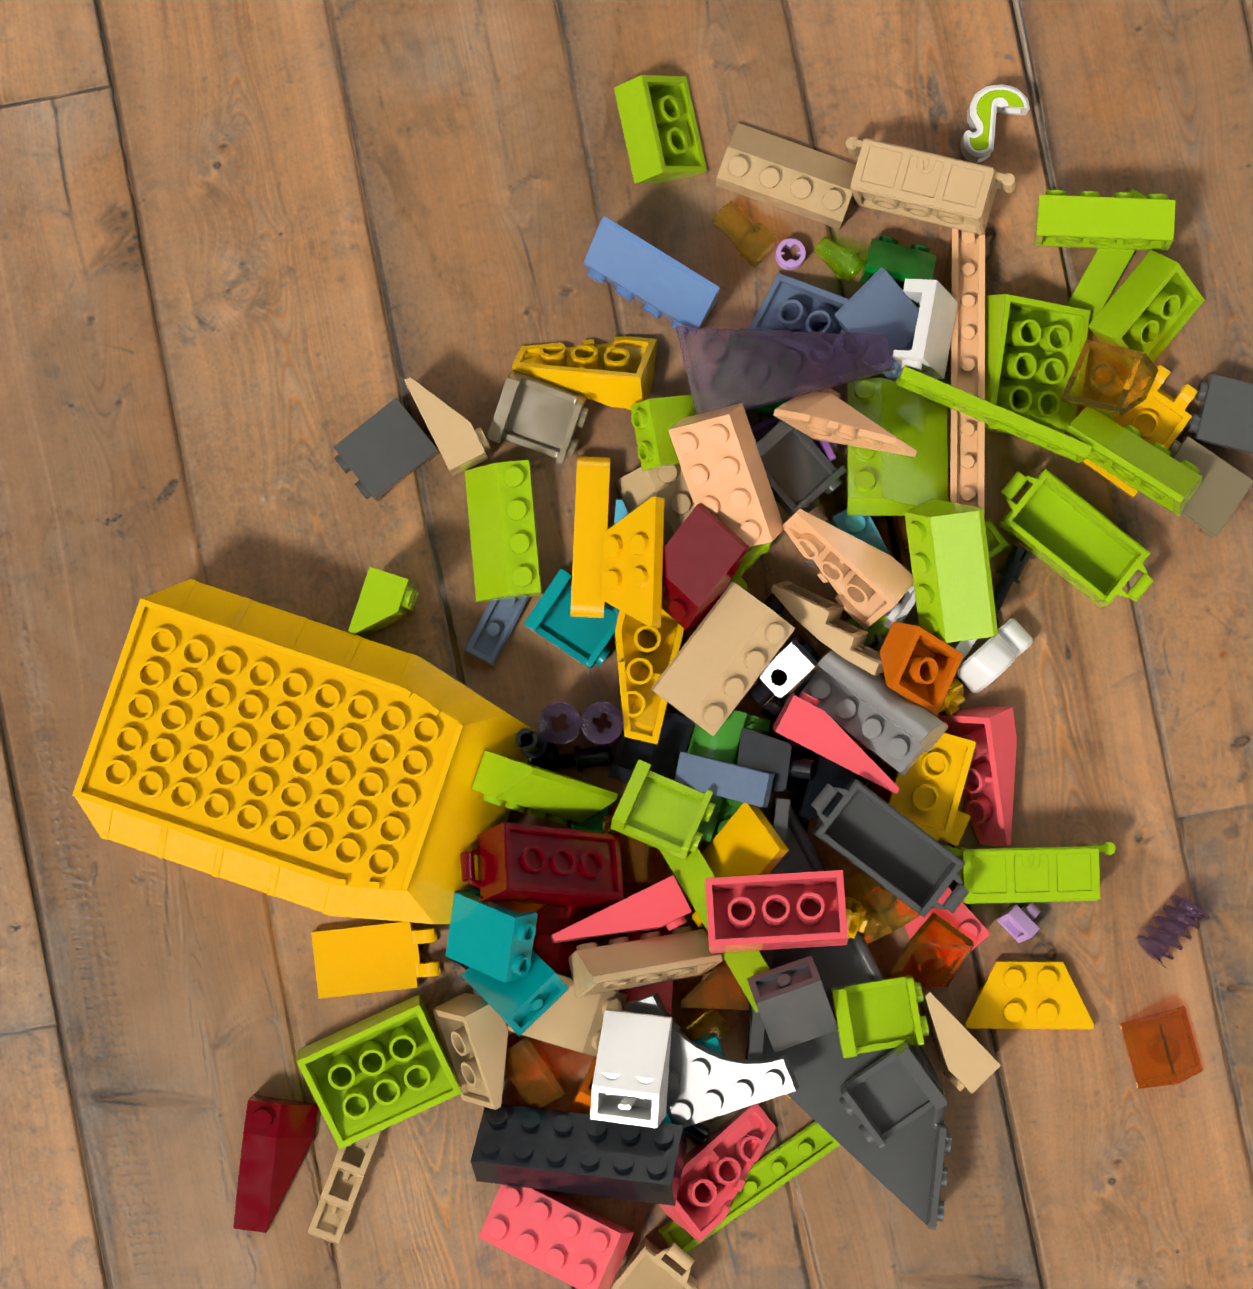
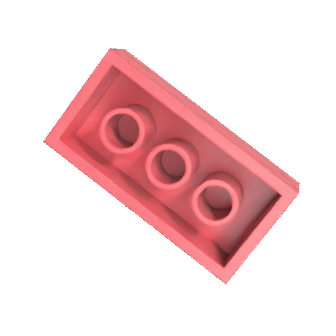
M843 870L705 878L710 953L847 945L848 932Z
M501 1184L478 1238L577 1289H610L634 1232L553 1191Z

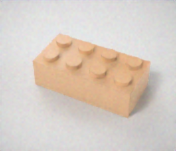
M743 403L682 418L668 430L695 507L702 503L750 547L772 542L784 530L782 528L783 522Z

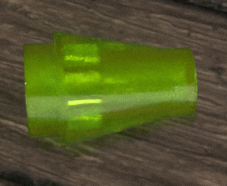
M823 237L814 250V253L823 260L840 280L845 279L848 282H851L858 275L865 262L860 257L859 252L833 242L827 237Z

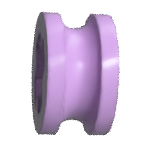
M789 238L783 240L776 249V262L785 270L797 269L805 259V247L797 239ZM786 247L791 250L795 247L799 251L796 253L799 259L796 262L793 259L786 262L782 258L785 255V252H781L782 249Z

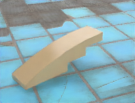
M788 580L773 584L772 593L790 614L819 641L847 661L874 676L884 672L880 652L864 645L868 632L840 619L844 609L843 606Z
M382 1130L345 1148L338 1149L308 1229V1234L339 1245Z

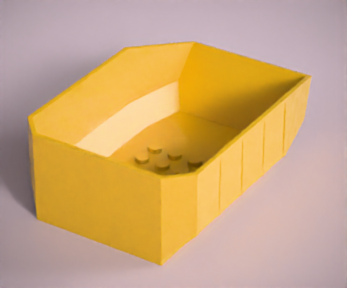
M189 579L140 598L72 796L76 798L102 839L111 840L155 855L158 858L167 859L211 874L214 877L226 879L267 893V895L314 909L325 915L425 924H450L454 893L476 888L469 882L462 881L460 854L477 849V835L502 822H507L511 812L510 808L505 807L506 801H504L502 807L483 801L484 794L472 789L484 751H490L527 763L529 757L523 754L521 747L516 743V736L522 729L535 730L425 658L247 597L239 596L194 579ZM474 855L475 880H479L478 857Z

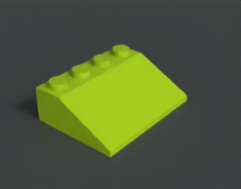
M1009 294L986 295L985 400L1065 434V429L1076 418L1091 310ZM985 423V431L1010 434Z
M848 378L847 404L916 449L917 453L915 457L847 445V516H905L904 512L931 498L949 502L947 406L896 385V381L885 378Z
M419 994L303 1047L297 1052L296 1062L339 1150L462 1093L435 1026Z

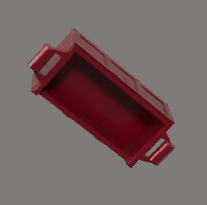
M502 822L477 835V849L460 854L462 881L469 882L480 889L481 902L500 900L525 904L534 903L557 905L559 907L590 908L591 911L597 912L624 900L619 834ZM474 855L478 857L479 880H475Z

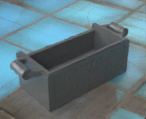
M851 778L844 789L832 787L827 783L811 804L816 809L820 818L811 833L925 918L932 907L954 913L968 895L969 891L964 888L963 882L958 875L966 863L857 779ZM839 792L840 794L838 795V797L835 799V801L823 815L822 812L825 810V808L828 806L831 800L835 797V795ZM955 880L959 884L944 904L941 905L937 901L951 882Z

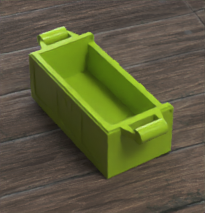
M1047 469L1038 473L1035 478L1016 472L1000 492L1006 498L1010 509L997 525L1100 608L1108 606L1117 595L1138 602L1154 582L1143 565L1150 552ZM1026 481H1029L1030 484L1020 495V497L1016 500V502H1012L1011 500L1022 488V486L1026 483ZM1137 570L1142 572L1143 574L1132 588L1125 593L1122 588Z
M1101 841L1099 844H1081V846L1035 848L967 849L943 845L966 863L958 873L964 888L969 891L962 901L965 904L1098 901L1100 899L1099 852L1105 855H1112L1116 850L1115 845L1108 841Z

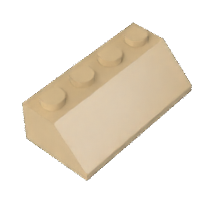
M737 123L719 169L715 186L840 229L853 194L850 185L856 164Z
M680 465L658 467L643 471L642 467L615 480L628 514L651 497L664 498L663 548L695 508Z
M732 581L652 686L651 690L696 725L714 736L795 628L771 608Z
M684 926L672 930L670 935L661 936L660 932L656 931L641 935V940L629 941L628 937H620L610 940L609 945L597 947L596 942L577 946V951L568 957V962L577 998L701 976L722 962L721 953H710L708 935L704 929L692 931L691 926Z

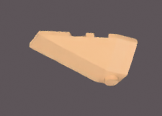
M822 388L821 392L806 390L777 407L773 414L815 440L915 457L917 453L916 449L841 400V394L832 389Z
M800 508L782 525V528L802 555L807 559H813L820 569L817 575L823 583L829 582L838 594L835 600L838 604L843 606V610L865 630L892 609L914 583L913 575L891 555Z

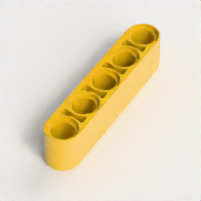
M577 456L570 617L604 618L605 602L601 600L603 533L608 530L610 458Z

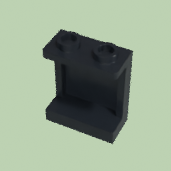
M672 706L671 712L665 711L657 745L624 737L623 729L608 777L628 783L638 760H642L651 764L650 771L674 781L680 752H686L695 723Z

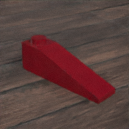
M253 1095L248 1099L240 1158L234 1229L267 1233L315 1137L319 1110L316 1103Z

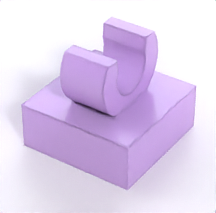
M1030 902L1027 906L1024 905L1022 908L1016 904L1004 910L996 920L1018 943L1032 938L1040 929L1032 920L1041 911L1033 902Z

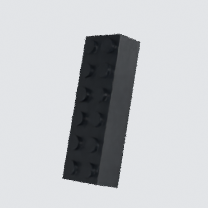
M501 1104V1107L496 1110L484 1107L471 1157V1164L477 1182L675 1206L687 1142L684 1125L660 1123L658 1128L592 1120L590 1119V1114Z

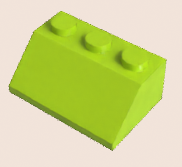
M640 75L614 87L635 184H659L707 173L687 76Z
M1150 250L1088 327L1103 346L1136 373L1143 376L1205 299L1178 262Z
M369 566L348 632L366 637L406 617L408 610L414 611L418 601L419 592L415 590L416 584L407 578Z

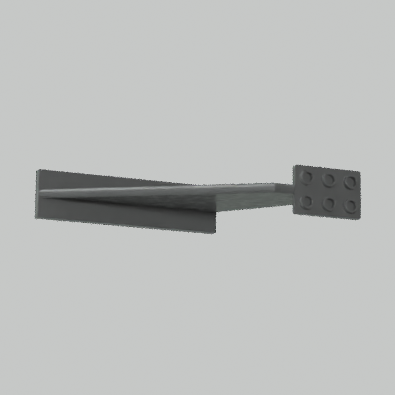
M774 798L771 825L789 851L769 874L827 871L797 814H795L790 800ZM858 931L855 938H849L847 945L759 950L770 970L812 955L835 1021L831 988L885 979L864 938ZM751 1006L745 1059L764 1060L786 1055L799 1085L796 1091L787 1095L923 1221L928 1229L936 1230L937 1221L942 1222L944 1217V1201H941L940 1189L941 1187L946 1188L948 1180V1167H945L943 1163L944 1153H950L952 1134L948 1133V1129L944 1125L945 1106L938 1111L933 1107L886 1140V1145L880 1149L875 1141L869 1143L859 1129L862 1123L856 1114L850 1116L841 1105L839 1099L843 1096L841 1095L840 1086L894 1048L860 1053L856 1057L843 1058L838 1030L774 1053L761 1016ZM917 1044L911 1045L946 1093L922 1046H917Z

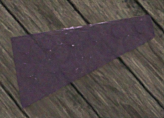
M675 326L696 415L743 403L745 411L896 370L888 338L885 334H827L814 331L803 333L790 330L744 328L733 330L718 329L717 327L688 328L687 326Z

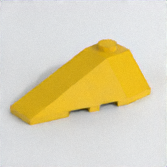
M619 336L614 337L613 343L595 344L594 339L583 340V345L565 347L561 342L521 346L512 364V370L585 396L604 405L631 410V405L647 400L652 391L657 339Z
M662 608L661 628L647 626L619 610L614 632L624 737L657 745L667 701L651 690V688L678 654L684 628Z

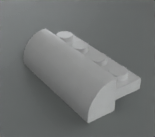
M833 650L817 664L820 669L802 690L820 700L818 707L823 709L845 732L903 776L924 751L928 753L948 729V725L930 711L887 687L886 680L881 674L874 676L847 661Z

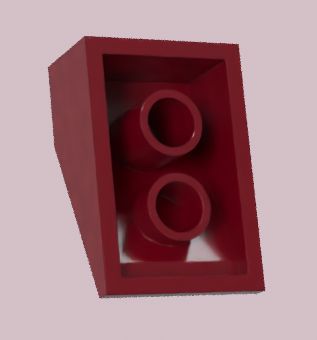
M702 503L693 509L663 548L661 608L685 630L703 621L725 592L750 547Z

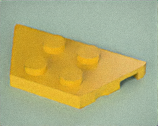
M657 496L645 501L603 533L601 600L647 626L661 628L664 498Z
M994 961L988 973V978L984 986L981 987L969 1016L964 1021V1028L1094 1029V1023L1062 961Z

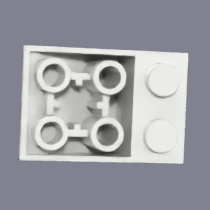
M605 1009L592 1084L590 1119L658 1128L666 1117L672 1017Z

